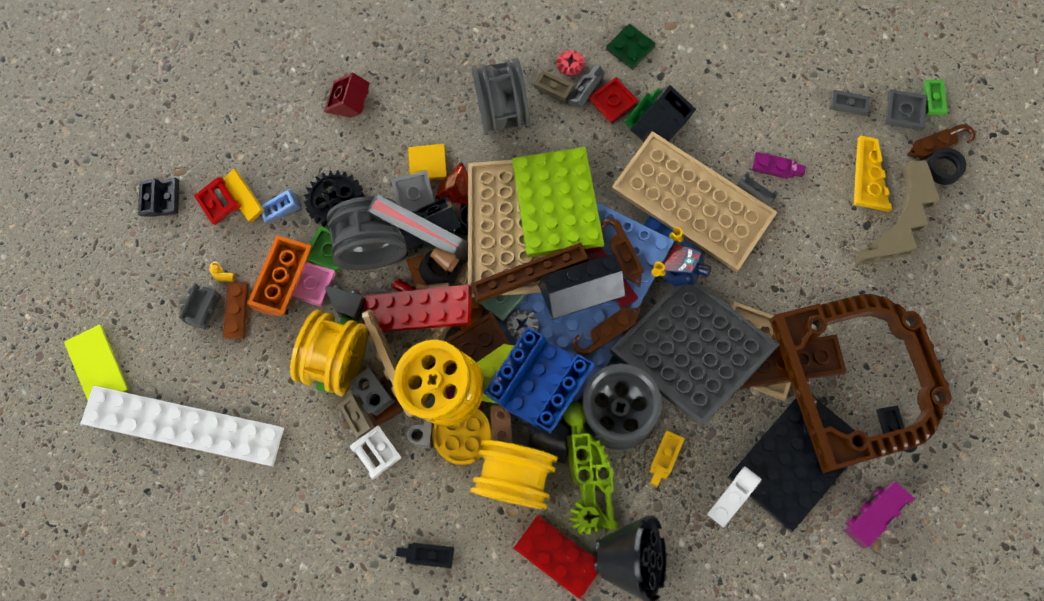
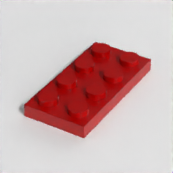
M539 515L536 516L513 548L579 600L598 575L595 572V562L597 559Z

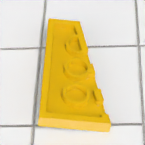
M862 135L857 138L854 205L890 212L893 209L892 204L888 200L889 190L885 185L884 178L886 175L885 170H882L881 162L883 160L879 141L876 138Z

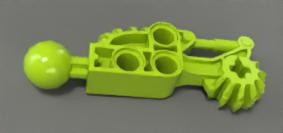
M571 402L563 417L565 422L571 426L572 435L567 436L570 474L572 481L580 487L581 499L575 502L577 509H570L574 517H569V520L575 521L572 528H578L579 534H583L585 531L586 535H591L592 531L598 533L602 528L616 530L618 524L615 521L611 493L614 490L613 469L610 467V461H607L609 456L605 453V446L600 443L599 438H592V435L589 433L584 434L583 425L586 423L583 412V404ZM578 450H581L584 454L581 461L576 456ZM601 468L605 471L603 479L598 475V471ZM581 470L586 474L584 481H581L578 476ZM595 487L605 494L606 516L596 503ZM585 515H599V517H590L587 520L583 518Z

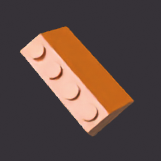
M276 235L247 303L253 311L269 316H284L312 245Z

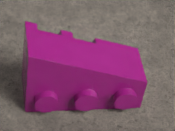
M896 481L883 487L878 486L872 493L874 497L870 501L866 500L859 507L861 512L857 516L853 515L845 523L847 527L844 532L863 549L869 547L887 529V525L894 517L897 518L901 514V509L907 503H912L915 500Z

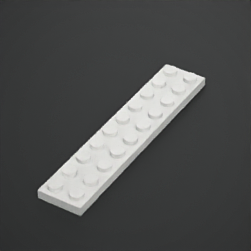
M93 386L80 423L86 426L271 467L274 466L284 430L280 426Z

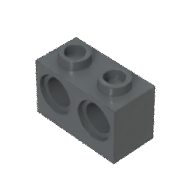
M367 368L350 381L353 386L351 388L352 392L357 398L361 397L364 402L362 406L368 414L372 413L378 416L396 402L371 368ZM369 381V387L363 390V383ZM380 396V403L374 406V398Z

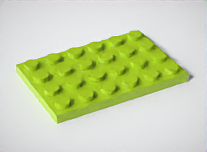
M586 147L512 158L527 258L548 255L578 243H582L584 249L604 246Z

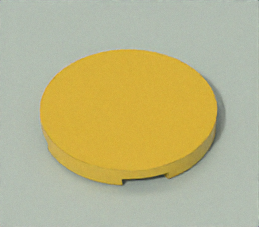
M477 409L470 418L460 424L453 426L434 424L432 428L434 447L446 461L453 464L466 465L476 462L481 458L478 455L479 451L484 450V447L480 445L481 441H492L490 421L480 409Z

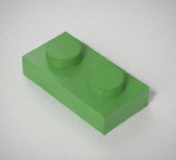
M925 80L923 85L924 94L927 95L926 114L946 115L948 111L944 80Z

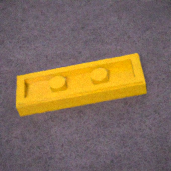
M232 169L223 178L225 185L233 198L240 203V210L248 222H253L265 210L238 170Z

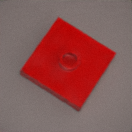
M617 77L588 97V100L610 124L616 122L639 103V100Z

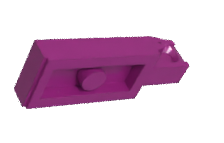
M756 152L751 171L788 179L794 176L803 177L806 166L796 164L797 162L791 159Z

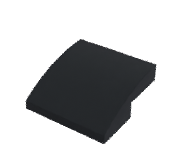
M174 177L161 181L153 178L139 182L138 216L154 217L178 214L179 180Z
M560 419L552 433L533 427L528 448L558 457L557 462L565 464L568 457L567 436L572 435L571 426L564 419Z

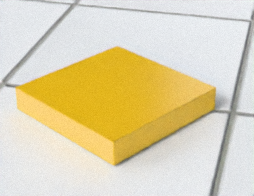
M444 144L408 147L410 174L427 170L429 181L447 179Z

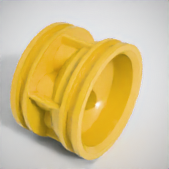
M427 340L411 347L399 360L394 373V391L401 406L409 413L436 425L453 426L466 421L476 412L484 396L485 381L479 365L475 360L453 345L441 340ZM436 362L433 368L427 369L431 364ZM457 363L456 372L452 375H447V366ZM422 378V385L419 388L420 380ZM456 386V396L448 399L445 393L447 387ZM433 394L435 396V404L428 408L426 398L428 395Z

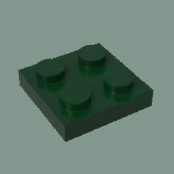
M629 23L606 45V50L633 70L655 48L656 43Z

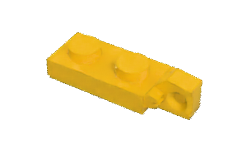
M666 430L650 466L649 472L654 474L650 485L657 487L661 478L666 480L670 475L685 438Z

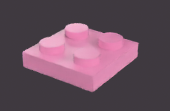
M306 262L291 298L323 307L327 297L325 287L326 285L331 287L336 272Z

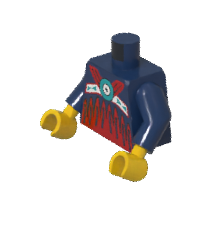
M675 227L673 229L674 233L671 232L669 238L679 243H675L665 264L659 261L655 262L652 275L655 277L661 275L664 282L670 283L675 287L686 284L693 285L696 283L699 275L710 276L711 266L704 264L703 254L685 237H681L683 234L681 228Z

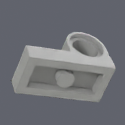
M422 419L421 421L424 425H413L410 427L407 437L415 447L431 449L432 428L434 424ZM416 432L423 433L420 440H413V435Z

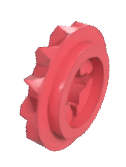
M574 49L572 51L565 50L564 53H560L557 59V68L564 75H577L585 66L584 57H582L580 52H575ZM572 58L573 62L569 67L568 61Z

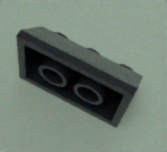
M448 196L413 211L416 215L451 233L461 227ZM399 228L409 250L418 249L426 243V241Z

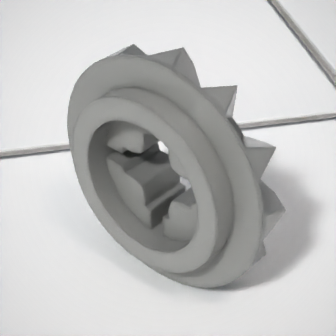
M524 309L517 310L510 315L507 321V328L513 338L519 340L526 330L524 327L518 330V321L523 322L527 319V327L535 331L538 330V320L533 312Z

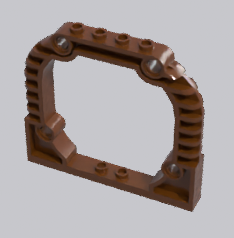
M862 294L776 314L770 319L823 473L920 446L935 434L940 420L943 418L944 406L951 402L952 397L949 383L945 380L942 372V365L937 360L934 345L928 337L927 327L917 312H907L901 305L895 304L884 296ZM869 316L886 321L891 333L896 338L904 341L922 387L917 395L921 411L920 415L912 425L906 428L873 437H868L865 432L860 430L844 434L832 426L823 428L816 408V398L811 394L809 378L804 374L797 353L804 349L808 338L815 339L824 333L827 325L857 317ZM811 323L817 327V331L811 327ZM935 395L938 396L939 402L935 399ZM853 438L858 441V447L854 445Z

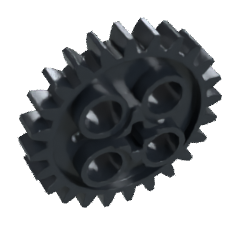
M339 170L333 175L332 171H329V176H326L323 172V178L320 179L316 176L317 182H310L312 188H306L309 194H304L306 199L304 204L307 213H310V218L314 219L316 224L321 222L322 227H325L328 223L327 213L337 204L350 199L365 197L364 193L361 192L363 191L362 186L359 185L357 179L354 180L353 175L348 177L346 172L341 175ZM350 192L348 196H343L344 193ZM326 202L324 206H319L320 203Z

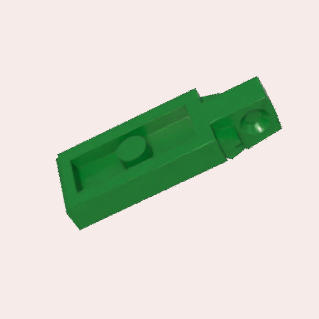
M659 88L654 90L652 94L647 93L624 122L629 128H632L661 91Z

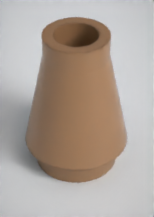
M435 247L430 255L446 272L452 273L460 261L456 258V255Z

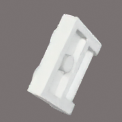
M379 425L350 446L352 452H356L370 472L369 476L372 480L402 458ZM367 444L381 463L379 466L375 467L363 450V445Z

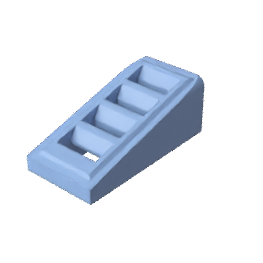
M288 189L263 204L262 207L265 211L262 213V217L265 223H269L301 209L302 207L296 193ZM269 208H270V210H271V212H272L271 215H269V212H268V210H267V209H269Z

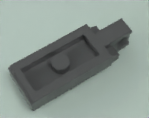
M595 65L588 75H583L566 99L568 106L582 107L605 74L600 65Z

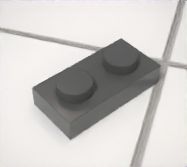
M834 90L830 109L867 116L871 97Z

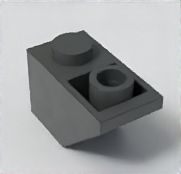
M326 285L325 290L339 317L342 318L343 316L358 321L364 307L362 294L354 290L350 292L344 291L342 287L333 285V287Z

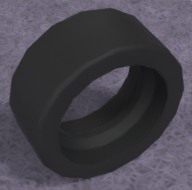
M941 148L935 151L927 162L934 182L942 185L955 183L966 170L964 156L952 148ZM945 158L952 161L956 167V173L953 175L942 173L937 168V159Z
M431 250L424 256L419 265L421 278L429 285L450 283L457 273V266L452 273L448 271L447 276H437L428 266L429 261L434 260L430 257L433 252Z

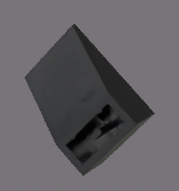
M669 85L658 93L630 130L643 142H645L652 131L669 142L693 115L696 108Z

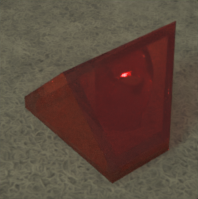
M462 161L440 183L436 199L448 196L451 202L468 204V173Z

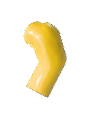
M218 262L210 264L209 271L216 281H235V273L224 272Z

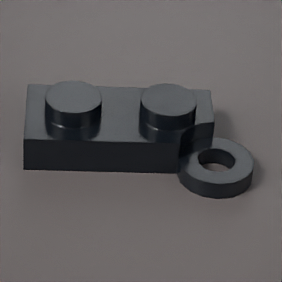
M898 405L876 410L883 434L905 428ZM917 447L904 450V452L912 453L917 449Z

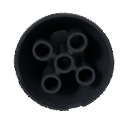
M647 515L604 536L602 539H598L595 545L598 552L597 561L595 562L596 574H600L604 580L642 601H658L660 595H657L659 588H664L667 564L665 538L660 537L659 529H662L659 520L653 515Z

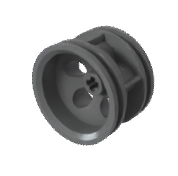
M514 58V62H510L507 59L506 62L487 66L481 64V68L473 65V77L484 135H489L488 131H493V134H497V130L517 127L519 130L522 125H525V128H530L528 100L519 58Z
M375 196L359 197L341 202L327 213L333 262L337 267L357 271L371 270L396 263L406 255L405 238L400 234L398 227L367 211ZM386 198V199H388V200L394 202L395 204H397L394 200L389 199V198Z
M614 364L601 369L589 380L584 391L582 403L586 419L584 427L592 435V438H599L600 443L606 448L626 450L641 444L651 434L660 416L662 401L657 384L648 373L633 365ZM624 384L628 388V394L624 397L617 396L614 390L615 386ZM597 396H605L609 402L608 406L605 408L597 406L594 400ZM636 399H641L646 403V409L636 411L632 407V402ZM617 406L624 408L623 413L620 411L616 412ZM603 418H610L614 422V427L607 430L600 425V421ZM627 420H632L636 422L638 429L629 432L624 429L623 424Z

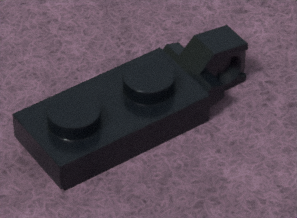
M408 543V548L397 547L396 556L405 557L406 563L413 565L452 569L454 547Z

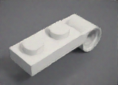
M744 466L707 515L724 528L762 479Z

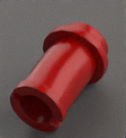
M400 278L392 286L398 292L416 290V287L408 285Z

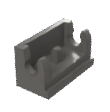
M746 172L744 178L740 179L737 186L770 206L777 197L778 192L774 191L772 193L749 177L750 173Z

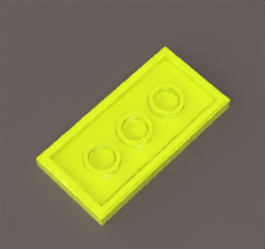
M100 324L64 342L87 400L93 386L125 393L129 392L105 331Z

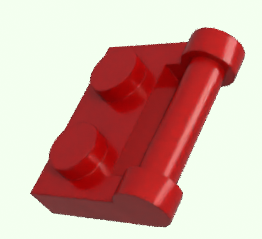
M217 177L194 195L208 219L214 225H217L230 213L237 211L241 207L238 200L233 198L226 187L222 177ZM217 188H219L229 203L228 205L224 206L215 192Z

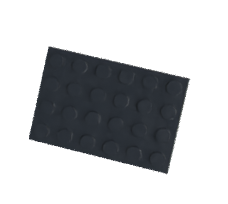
M795 398L730 473L728 478L733 482L744 466L760 477L762 480L749 496L792 533L847 467L826 473L822 472L797 398ZM816 398V408L823 428L832 426L844 434L855 431ZM853 438L854 445L858 447V441Z

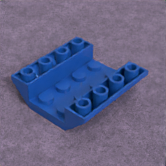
M527 327L484 391V394L506 411L533 427L552 433L595 363L579 354L576 356L571 355L549 343L544 335Z

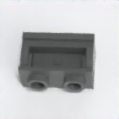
M194 283L193 287L188 291L185 305L181 307L178 318L186 324L206 330L221 295L214 289L198 286Z

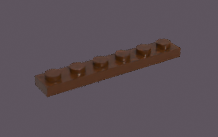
M578 243L470 284L477 302L480 303L539 281L543 275L589 262L582 243Z

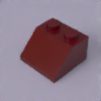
M353 72L334 80L324 112L349 118L361 114L364 109L365 98L369 93L370 83Z

